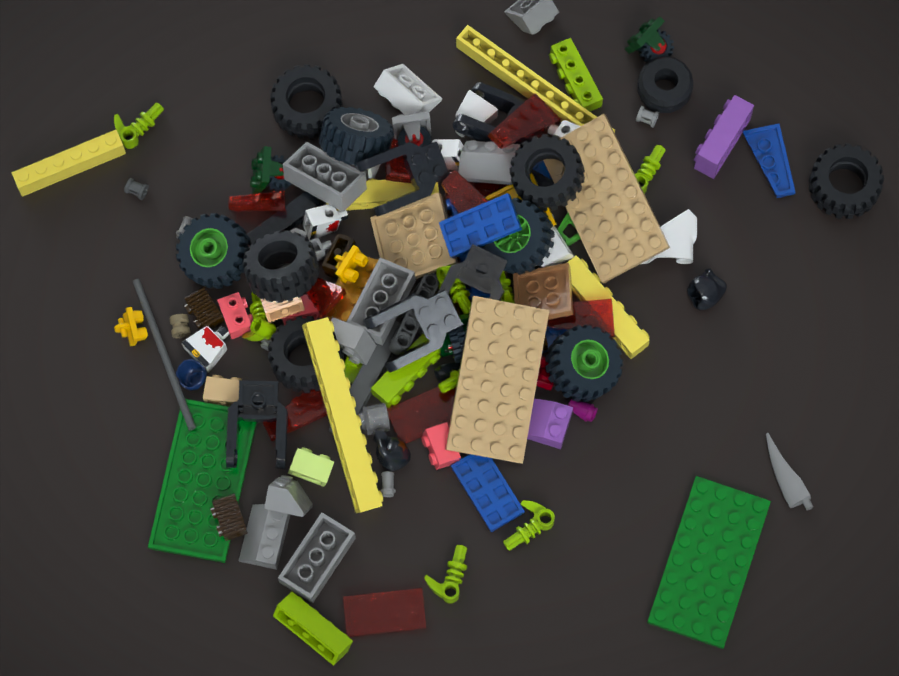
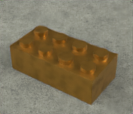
M367 257L368 263L365 267L359 265L355 267L354 270L359 273L355 283L350 281L343 283L338 278L320 316L321 319L328 317L329 321H331L333 317L347 322L378 262L377 259Z

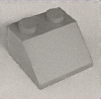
M517 0L504 11L523 32L531 35L539 32L543 25L551 22L554 16L559 13L552 0Z
M332 317L334 333L339 345L343 349L342 352L349 357V361L352 363L367 365L377 346L364 328Z

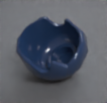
M187 359L179 364L176 376L184 388L192 391L199 389L205 384L207 372L199 361Z

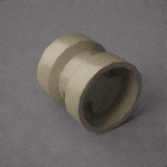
M176 314L169 318L170 325L173 327L171 330L173 338H185L191 335L187 314Z

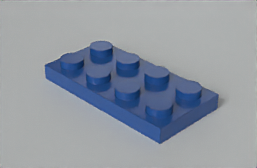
M509 193L439 222L451 258L468 253L472 244L482 247L522 230Z
M470 454L451 465V469L490 532L495 531L525 513L492 458Z

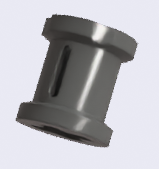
M129 178L124 192L127 194L131 193L138 196V199L143 200L148 192L149 185H143L136 182L135 179Z

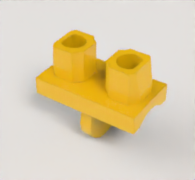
M353 245L349 252L345 251L342 256L336 255L334 257L338 262L335 266L337 269L335 274L343 283L347 281L355 283L359 276V273L354 270L357 265L365 267L368 263V258L361 253L357 246Z
M127 307L126 312L123 313V318H119V324L114 327L115 332L121 333L123 338L128 336L130 346H136L138 341L145 340L148 336L146 327L137 328L136 323H142L144 320L142 311H133L132 307Z

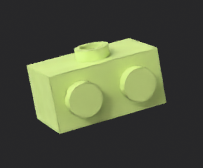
M304 447L301 449L297 448L288 474L324 487L328 481L334 461H331L330 457L323 454L319 456L312 454L313 451Z

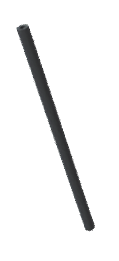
M140 279L133 280L135 290L188 430H194L196 426Z

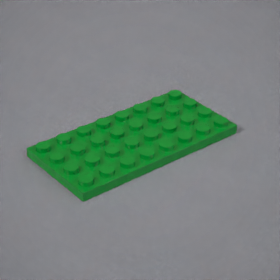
M185 399L196 428L188 430L180 409L148 548L226 563L231 540L225 541L224 536H219L216 526L220 524L218 518H213L210 508L213 507V500L235 494L239 505L257 422L239 421L237 468H226L229 407Z
M696 476L647 623L723 649L771 501Z

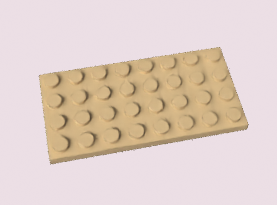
M602 114L561 137L560 140L565 138L569 141L570 145H574L577 149L585 170L584 183H581V192H576V199L574 201L568 200V205L565 207L601 282L606 283L669 249L670 246L607 116ZM556 159L543 160L554 184L557 183L565 172L564 164Z
M478 296L472 297L445 450L523 464L549 310Z

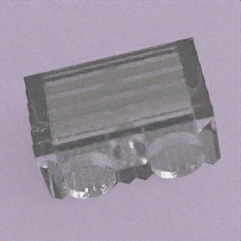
M384 402L374 406L363 407L360 419L362 430H367V435L375 434V431L378 430L390 431L387 408Z

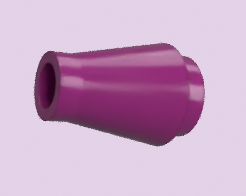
M572 399L568 406L573 407V413L585 422H592L597 414L598 409L594 407V404L577 402Z

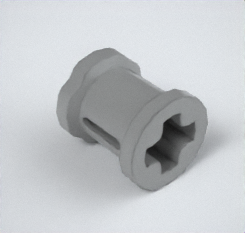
M641 106L636 122L641 121L654 128L659 112H652Z

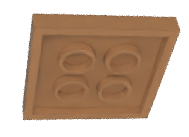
M569 263L539 268L532 272L526 271L525 274H513L515 304L549 310L548 319L573 315L571 269Z

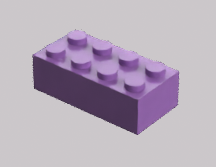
M736 95L733 96L732 100H727L723 107L722 115L719 114L717 116L713 129H709L705 136L704 144H700L695 152L694 161L696 163L694 169L712 179L715 178L750 122L754 108L753 104Z

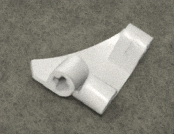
M688 209L661 226L670 248L641 264H648L656 258H676V262L679 264H690L693 262V244L697 238V217Z

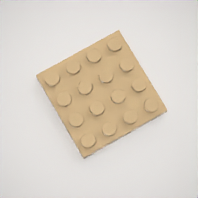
M439 192L381 216L375 215L370 217L379 257L414 271L416 279L423 277L426 273L436 272L439 267L458 263L457 257H450L439 222L447 219L442 196Z

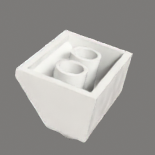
M404 64L383 70L373 86L381 96L388 99L392 106L399 109L404 115L415 114L419 111L430 112L442 100L436 92Z

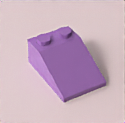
M534 399L527 439L561 449L572 417L573 407L553 401Z

